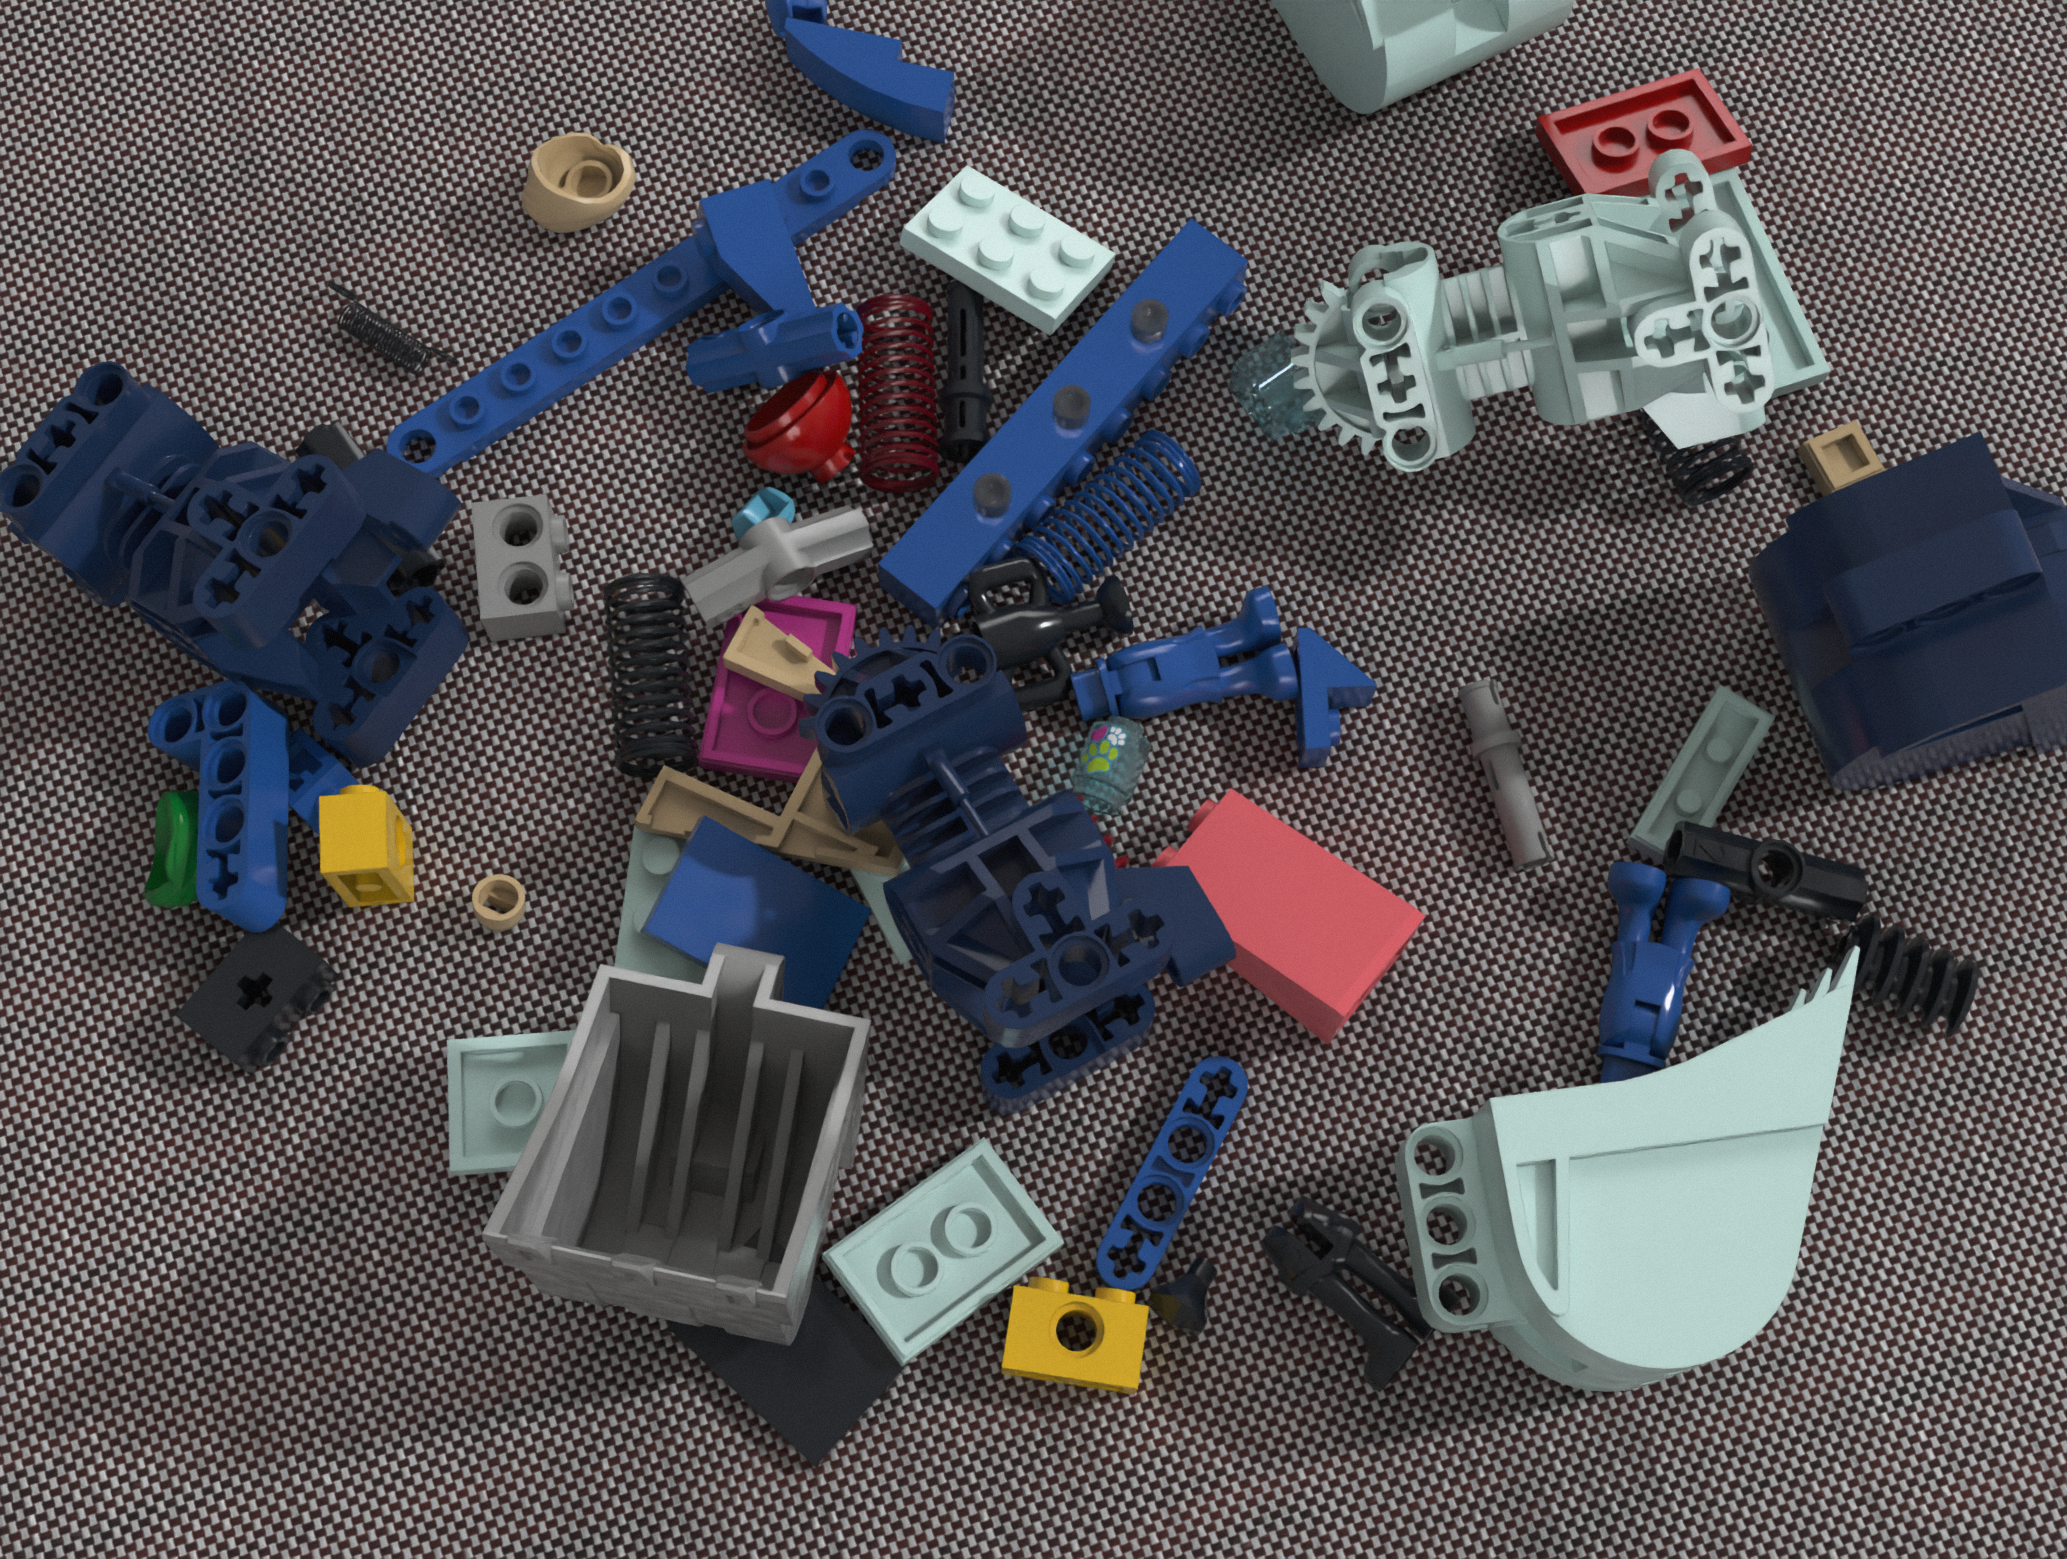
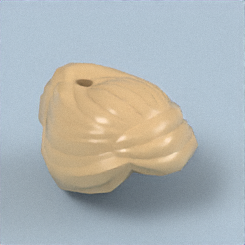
M569 133L554 137L541 144L532 153L528 166L527 183L521 196L522 208L542 228L549 231L565 233L592 227L618 212L625 203L626 198L630 195L637 178L632 157L619 146L612 144L603 145L596 137L589 133Z

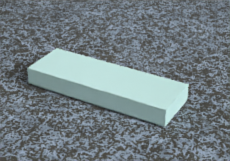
M1720 685L1705 707L1626 843L1664 865L1662 861L1666 842L1670 838L1676 823L1684 820L1711 828L1775 716Z

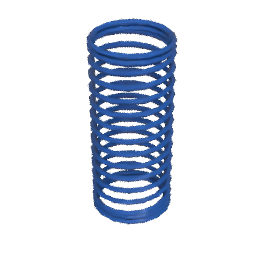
M1148 430L1146 434L1142 435V439L1135 441L1134 448L1125 449L1124 456L1115 458L1114 465L1106 466L1104 474L1095 475L1094 483L1089 482L1085 484L1084 491L1076 492L1073 500L1065 501L1063 509L1054 510L1053 518L1044 519L1043 527H1035L1033 536H1025L1020 540V543H1016L1015 554L1016 556L1032 557L1031 554L1037 557L1054 576L1064 594L1061 593L1048 581L1049 598L1060 605H1069L1070 601H1074L1075 593H1083V584H1093V575L1103 576V566L1113 567V557L1123 558L1124 549H1133L1134 540L1141 541L1144 539V531L1153 532L1154 523H1164V514H1174V505H1184V497H1194L1196 492L1200 491L1201 479L1199 472L1187 453L1172 438L1158 430ZM1155 449L1176 467L1187 485L1165 466ZM1134 452L1136 460L1129 458V454ZM1140 455L1146 458L1158 476L1177 492L1179 501L1171 498L1164 485L1144 466ZM1124 461L1126 469L1119 467V463ZM1130 464L1142 472L1154 490L1167 501L1170 509L1160 505L1154 494L1135 476ZM1114 470L1116 478L1108 475L1109 471ZM1120 473L1133 482L1140 494L1157 510L1159 518L1150 514L1144 503L1125 485ZM1104 479L1106 487L1098 484L1099 480ZM1110 482L1122 489L1134 507L1146 517L1149 527L1143 525L1126 503L1116 495ZM1090 488H1094L1096 496L1088 493ZM1100 491L1113 499L1120 511L1136 526L1139 536L1132 533L1115 511L1107 505ZM1079 497H1084L1086 505L1078 502ZM1090 500L1104 509L1113 523L1126 535L1129 544L1124 543L1117 537L1112 528L1097 514ZM1074 505L1076 514L1068 511V507ZM1081 509L1095 519L1099 527L1116 544L1119 553L1106 545L1100 535L1088 524ZM1064 514L1066 523L1058 520V515ZM1071 518L1078 522L1098 546L1103 549L1109 562L1096 554L1088 542L1079 534ZM1049 523H1054L1056 532L1048 529ZM1061 527L1069 532L1092 557L1099 571L1085 562L1082 556L1069 543ZM1039 532H1044L1046 541L1038 538ZM1051 537L1069 551L1084 569L1088 579L1082 577L1074 570L1057 549ZM1052 555H1054L1059 560V562L1065 567V569L1070 573V575L1075 580L1078 588L1073 586L1070 578L1068 577L1064 569Z

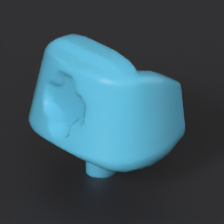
M765 487L758 490L731 520L738 541L751 527L768 518L784 517L791 524L795 516V506L789 496L777 489Z

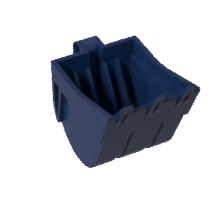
M1981 431L1853 483L1799 509L1785 519L1789 531L1770 543L1752 561L1748 570L1749 578L1832 787L1839 790H1860L1890 785L2031 744L2034 745L2038 755L2067 747V509L2061 497L2001 476Z

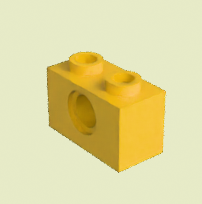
M350 785L341 788L339 795L319 796L320 874L349 907L414 902L412 827L389 794L371 785Z
M1029 1277L1028 1287L1014 1285L1001 1374L1135 1395L1139 1385L1149 1306L1135 1304V1293L1115 1288L1097 1287L1095 1297L1069 1294V1283L1044 1277ZM1070 1316L1083 1317L1092 1325L1095 1332V1341L1085 1350H1068L1061 1345L1057 1338L1056 1328L1058 1324Z

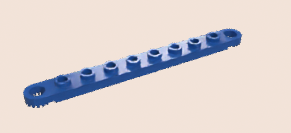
M872 129L854 131L772 183L794 247L860 205L861 200L873 192L879 191V188L882 186L885 188L888 182L893 180L896 171V152L893 143L886 135ZM863 149H866V152H870V149H872L873 153H879V157L883 158V161L876 169L862 171L856 169L850 163L852 156L855 157L857 151L862 153ZM692 235L399 424L388 438L387 453L433 478H440L445 471H448L462 460L466 462L731 289V287L717 275L710 256L701 258ZM418 437H421L422 440L428 438L429 441H434L436 449L428 460L422 463H411L403 458V450L406 451V444L410 445L412 443L411 440L418 441Z

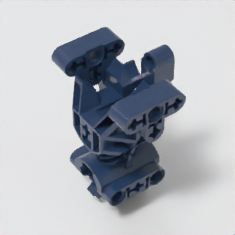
M106 361L89 367L81 374L75 385L74 394L61 398L18 450L15 464L5 468L0 473V511L11 521L8 525L9 530L24 544L32 543L59 562L63 571L75 582V585L97 604L115 606L126 601L145 622L173 645L233 683L241 685L237 683L238 680H241L252 688L318 701L313 711L312 723L314 729L349 765L368 767L379 762L389 752L463 654L468 644L469 634L466 625L435 589L428 587L413 588L405 592L397 600L386 585V581L403 559L371 534L373 533L409 554L414 549L421 553H427L463 505L456 495L438 480L380 448L342 470L330 458L319 454L306 455L291 463L253 441L220 448L210 434L195 419L164 393L146 383L141 387L120 363ZM310 604L324 615L318 617L311 624L306 633V641L303 643L289 629L307 605Z
M907 625L902 642H893L891 635L883 627L879 629V646L870 648L862 638L857 636L854 638L856 657L849 659L837 651L831 654L832 666L836 675L823 671L815 672V687L821 694H804V711L812 717L799 720L800 736L816 741L817 751L822 761L821 785L826 808L830 811L843 833L851 836L883 820L911 868L883 883L884 895L900 936L932 992L995 1043L986 1052L981 1061L980 1092L983 1100L991 1109L1001 1114L1013 1115L1034 1106L1129 1054L1146 1041L1155 1016V1001L1152 993L1143 983L1156 977L1166 969L1172 980L1179 987H1183L1236 958L1235 947L1225 925L1189 866L1115 868L1112 852L1080 799L1068 789H1062L1029 806L1001 757L1026 745L1027 731L1025 721L1012 686L1002 670L996 672L997 658L994 649L986 640L976 635L961 634L951 637L941 646L940 629L935 628L929 635L926 643L917 642L913 625ZM962 667L973 668L983 675L978 681L970 684L959 683L954 680V677L962 674ZM1132 931L1136 932L1140 941L1136 942ZM1046 988L1045 991L1039 993V989ZM1119 1006L1125 1014L1135 1011L1134 1025L1129 1026L1123 1018L1111 1022L1114 1007ZM1104 1027L1103 1036H1101L1098 1030ZM1063 1034L1072 1035L1081 1041L1085 1051L1076 1058L1062 1059L1053 1053L1049 1043L1057 1036ZM1032 1050H1035L1038 1063L1030 1066ZM1006 1067L1011 1075L1022 1072L1020 1087L1013 1089L1008 1081L997 1084L999 1069Z

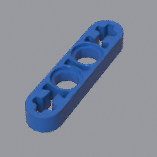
M1223 1056L1208 1057L1199 1062L1191 1072L1099 1246L1095 1259L1096 1274L1101 1283L1107 1288L1135 1293L1144 1288L1151 1280L1245 1100L1248 1090L1247 1076L1242 1067L1234 1060ZM1219 1072L1230 1078L1227 1089L1234 1093L1235 1096L1233 1099L1225 1096L1218 1099L1209 1119L1222 1122L1221 1127L1216 1130L1202 1116L1186 1113L1182 1110L1186 1104H1189L1198 1112L1207 1094V1087L1199 1081L1202 1077L1213 1080ZM1180 1128H1191L1198 1131L1205 1140V1154L1194 1163L1178 1161L1169 1150L1168 1140L1171 1134ZM1159 1185L1172 1193L1176 1207L1170 1218L1155 1222L1148 1220L1141 1214L1137 1199L1143 1189ZM1125 1219H1128L1141 1232L1160 1236L1162 1239L1159 1245L1155 1247L1145 1238L1136 1257V1262L1144 1267L1143 1272L1139 1275L1130 1271L1123 1280L1112 1274L1115 1263L1107 1257V1254L1110 1250L1122 1253L1127 1247L1134 1231L1121 1229V1225Z

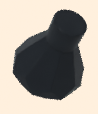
M1195 1258L1185 1275L1158 1286L1152 1291L1147 1300L1152 1311L1167 1325L1188 1335H1200L1207 1324V1290L1218 1274V1271L1209 1261L1203 1258Z

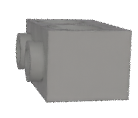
M547 494L471 503L480 620L491 642L566 633L564 611L574 610L575 604L570 573H561L559 553L569 552V537L565 516L554 515ZM532 531L537 533L535 538L527 545L518 547L509 545L510 540L520 532ZM537 588L542 590L538 599L530 604L519 605L513 603L517 594L525 589Z

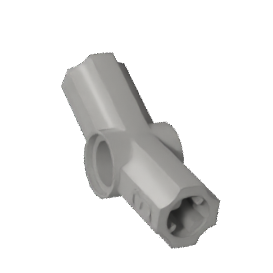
M849 505L790 524L784 517L768 518L751 527L741 537L737 549L682 578L681 581L710 630L766 598H769L771 601L788 599L805 590L814 581L816 576L869 558L873 549L869 533V523L859 508L852 509Z

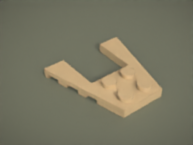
M753 605L747 611L723 656L725 668L802 702L804 694H821L815 687L814 674L816 671L836 675L833 670L813 656V650L791 633L787 636L765 619L764 612ZM817 747L780 817L664 765L634 819L636 828L641 831L688 839L697 820L706 815L777 856L893 877L899 875L906 862L883 820L851 836L844 834L838 827L830 811L826 808L821 785L822 761L820 760Z

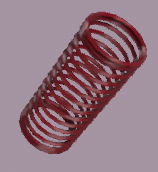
M879 295L864 301L856 309L864 332L871 334L867 337L863 332V341L861 343L864 353L862 354L861 352L857 355L858 360L856 362L857 370L859 371L856 375L859 383L857 387L859 396L857 403L860 409L857 413L860 421L858 429L861 434L858 438L861 446L859 450L861 459L859 463V476L865 485L874 490L889 493L913 492L932 485L939 477V467L936 463L939 459L938 454L935 452L938 444L934 439L938 434L937 428L934 427L937 418L933 414L937 408L936 403L932 401L936 397L935 390L932 388L936 384L935 378L932 376L935 372L934 365L932 364L935 358L934 353L931 351L934 347L933 340L931 339L934 333L933 328L930 326L933 322L932 307L924 300L912 295ZM897 309L912 310L925 315L923 320L897 316L882 318L871 323L864 321L873 314ZM894 322L914 323L902 327L878 326L881 324ZM927 329L928 334L925 335L922 331ZM911 335L922 338L914 342L885 343L874 340L880 337L900 338ZM927 342V343H928V347H925L924 345H921V344ZM867 343L875 345L869 350L866 347H864V345ZM887 348H915L922 350L919 353L910 355H884L875 353L876 351H880ZM928 354L929 359L926 360L925 358H922V356ZM870 355L877 359L868 362L865 357ZM913 360L922 363L918 366L894 368L876 365L885 361ZM928 367L929 372L927 373L926 371L921 369ZM868 368H872L876 370V372L868 374L867 372H865V370ZM891 373H915L922 375L919 378L909 380L877 378L878 376ZM929 379L930 384L927 385L926 383H923V381ZM871 380L878 384L869 387L865 383ZM907 385L923 388L917 391L898 393L878 390L889 386ZM928 391L930 393L929 398L927 396L922 395ZM873 393L878 395V397L868 399L866 395ZM913 398L922 400V402L909 405H889L878 403L880 401H884L887 399ZM930 404L931 409L928 410L922 407ZM872 405L880 409L870 412L866 408ZM894 411H916L923 413L918 416L895 418L880 415ZM930 416V423L923 421V419ZM871 418H874L881 422L874 423L872 425L869 424L867 421ZM902 423L923 426L910 430L880 428L886 425ZM931 429L930 436L928 434L922 433L924 431ZM873 430L881 433V435L871 437L868 433ZM901 436L922 438V440L894 443L882 441L886 438ZM928 442L932 444L931 448L922 446ZM874 443L884 447L872 450L868 446ZM901 449L923 451L922 453H912V452H888V453H883V452H887V451L901 450ZM907 463L917 464L920 466L909 468H894L882 465ZM873 468L890 473H913L928 468L932 470L931 474L914 480L884 479L872 475L868 471Z

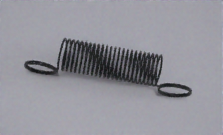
M329 281L327 283L331 289L354 301L341 312L338 327L400 365L414 376L421 374L425 370L431 359L432 351L445 360L459 365L460 362L454 357L434 348V345L427 347L413 336H410L355 301L358 296L334 282ZM355 303V305H353V306L345 313V315H344V317H343V319H342L341 326H340V319H341L343 313L345 312V310H346L350 305H352V304ZM355 307V309L347 317L345 325L343 326V322L346 315L349 313L351 309ZM430 351L429 359L426 365L419 373L415 374L417 371L421 369V367L425 363L428 356V352ZM426 353V356H425V358H424L422 364L420 365V367H419L417 370H415L416 367H417V366L419 365V363L421 362V360H422L424 354Z

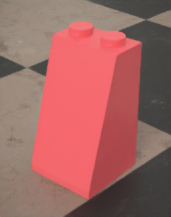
M1230 788L1218 804L1211 798L1207 799L1193 815L1186 827L1192 832V835L1178 851L1169 845L1158 856L1151 867L1189 866L1225 925L1234 944L1236 958L1225 964L1328 1045L1404 952L1426 916L1403 899Z

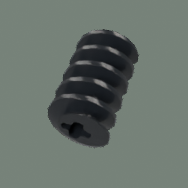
M1871 913L1862 917L1855 925H1851L1838 943L1827 966L1832 969L1830 983L1834 980L1847 952L1856 945L1860 948L1853 995L1869 982L1874 985L1871 1001L1873 1005L1879 1007L1891 994L1897 995L1896 1016L1903 1018L1915 1005L1922 1007L1920 1027L1927 1030L1941 1016L1946 1019L1944 1038H1950L1966 1018L1973 1003L1979 977L1978 964L1965 959L1954 967L1953 952L1944 947L1937 949L1929 956V941L1920 936L1911 939L1905 945V931L1895 924L1888 927L1880 935V918Z

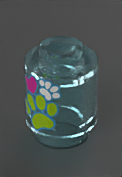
M1110 716L1107 722L1097 721L1092 724L1071 777V781L1075 785L1073 793L1075 795L1081 794L1084 798L1083 806L1085 808L1105 815H1118L1122 805L1131 801L1151 749V743L1143 736L1144 729L1139 724L1120 716Z

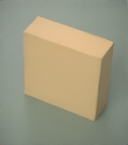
M1856 420L1803 442L1797 451L1823 497L1885 471Z

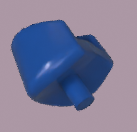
M827 0L765 1V7L773 31L780 38L785 39L784 24L786 17L824 25L826 23Z

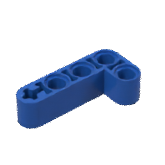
M225 680L171 697L162 702L152 714L147 731L149 740L155 747L193 771L200 773L196 892L199 902L203 907L242 929L256 933L271 928L280 919L287 901L290 723L288 714L282 707L250 687L247 683L238 680L237 683L241 684L238 685L230 680Z

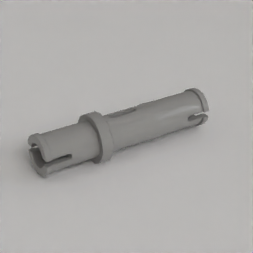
M1495 679L1478 681L1461 688L1457 692L1459 699L1462 701L1474 738V742L1470 745V750L1474 760H1481L1495 803V809L1511 852L1514 870L1532 869L1549 863L1555 857L1550 850L1536 808L1535 799L1517 750L1522 745L1519 732L1510 728L1497 689V681Z

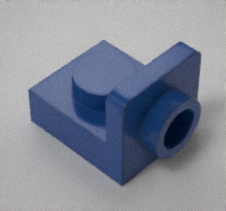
M299 727L289 737L288 806L320 836L319 796L339 795L341 788L361 784L334 756Z

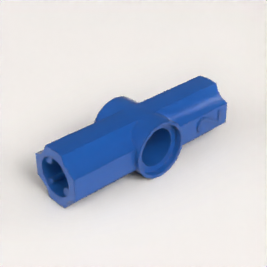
M843 302L789 315L785 308L775 309L746 321L736 329L697 338L687 346L688 361L685 368L693 386H700L707 393L758 382L762 389L774 388L797 379L810 369L853 360L863 351L861 342L864 328L856 310L851 311Z

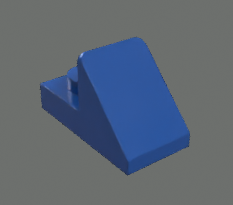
M1297 628L1291 648V658L1299 689V697L1294 699L1298 768L1324 767L1331 746H1339L1340 715L1338 708L1335 707L1369 706L1377 686L1371 678L1311 628Z

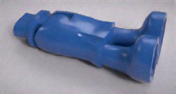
M1267 585L1247 592L1239 616L1223 625L1206 630L1200 625L1183 635L1133 644L1107 657V667L1104 659L1101 658L1095 660L1096 668L1070 674L1082 722L1107 715L1110 716L1112 723L1118 722L1122 718H1150L1196 703H1222L1223 698L1238 695L1262 694L1275 701H1287L1299 697L1295 668L1287 645L1285 643L1281 644L1279 617L1272 593ZM1262 651L1250 660L1220 668L1218 658Z
M1614 862L1610 865L1608 889L1618 905L1619 922L1617 941L1610 944L1612 969L1599 1016L1600 1044L1603 1046L1597 1049L1596 1056L1604 1060L1599 1084L1624 1081L1665 1069V1060L1673 1048L1678 1035L1686 979L1695 965V962L1690 959L1695 939L1703 924L1724 915L1731 897L1729 888L1719 883L1698 878L1673 880L1668 885L1665 900L1661 942H1648L1652 921L1665 891L1667 875L1658 868L1640 863Z

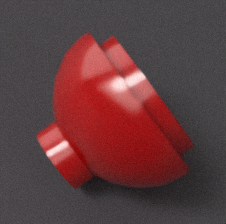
M812 369L786 384L769 398L747 423L743 432L747 439L743 444L742 452L759 468L774 473L801 474L810 472L818 483H824L836 476L850 463L856 454V450L846 440L851 427L852 404L850 391L843 378L836 370H828L821 373L818 369Z

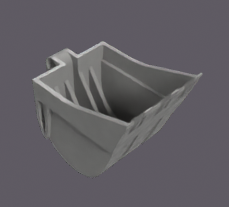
M717 942L702 985L600 964L554 1088L482 1233L483 1241L505 1266L520 1268L543 1294L604 1307L609 1304L626 1307L632 1313L698 1327L706 1324L724 1328L727 1333L787 1346L791 1345L800 1327L809 1299L813 1277L816 1274L832 1207L839 1167L852 1169L863 1107L871 1020L783 1002L785 956ZM761 1227L757 1249L743 1246ZM774 1239L786 1249L781 1264L769 1261Z

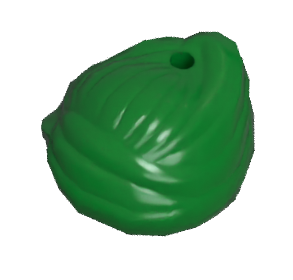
M165 791L158 802L155 823V856L143 891V897L153 906H162L170 909L175 907L183 908L198 900L196 876L199 792Z

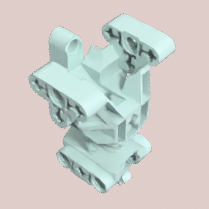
M1671 149L1660 154L1652 162L1648 172V186L1651 198L1586 193L1525 209L1505 220L1497 230L1504 262L1501 265L1441 279L1435 253L1430 245L1420 242H1399L1388 246L1369 245L1360 249L1352 257L1348 267V289H1339L1332 283L1324 280L1320 283V289L1326 303L1322 305L1317 302L1306 301L1304 304V313L1314 324H1295L1294 338L1306 344V346L1291 349V363L1306 368L1299 370L1293 375V385L1295 389H1311L1302 398V408L1305 412L1323 408L1317 418V425L1320 431L1326 430L1337 423L1339 425L1337 433L1338 444L1343 446L1354 435L1360 436L1363 455H1367L1375 442L1382 439L1383 453L1387 461L1396 469L1405 472H1418L1425 469L1435 459L1451 456L1472 440L1476 432L1470 406L1472 399L1484 396L1490 397L1493 396L1492 394L1504 391L1510 392L1516 388L1528 385L1532 386L1539 417L1554 424L1577 425L1643 408L1677 449L1743 434L1762 426L1766 422L1764 405L1770 400L1775 389L1774 369L1751 248L1738 223L1729 214L1717 210L1713 185L1700 159L1690 151ZM1679 173H1686L1689 178L1685 181L1684 188L1690 207L1683 209L1680 208V204L1671 189L1675 186L1674 176ZM1381 268L1389 272L1383 274L1384 280H1373L1364 285L1360 284L1361 277L1369 270ZM1735 300L1743 302L1744 307L1741 314L1731 322L1735 314ZM1391 312L1392 322L1382 326L1380 316ZM1739 350L1744 361L1733 362L1729 351ZM1420 426L1427 431L1426 435L1414 444H1403L1393 438L1399 429H1412Z

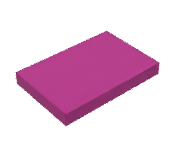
M797 595L781 601H771L769 598H766L754 605L764 612L765 619L787 636L790 633L813 650V656L834 672L831 656L834 651L842 653L848 658L850 657L858 616L857 605ZM748 608L727 620L698 764L703 769L797 784L817 747L816 741L800 736L799 720L812 716L804 711L802 701L724 667L723 656L749 610Z

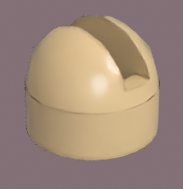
M502 874L491 875L481 880L474 888L472 894L473 911L480 924L488 930L503 932L513 929L520 922L525 913L526 902L524 889L516 879ZM488 901L492 906L507 913L501 914L484 905Z

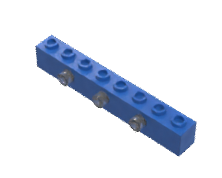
M1191 218L878 563L880 587L933 629H939L949 617L957 620L963 616L972 605L967 592L970 576L982 566L1013 558L1016 548L1015 543L1028 528L1034 530L1035 527L1043 526L1044 519L1049 518L1054 512L1057 501L1054 499L1068 484L1072 487L1078 486L1087 477L1096 461L1094 454L1106 441L1115 444L1126 433L1134 420L1132 412L1145 398L1153 401L1162 393L1172 377L1173 372L1170 369L1182 356L1190 359L1201 349L1210 334L1208 327L1220 313L1228 317L1236 310L1248 289L1244 285L1248 260Z

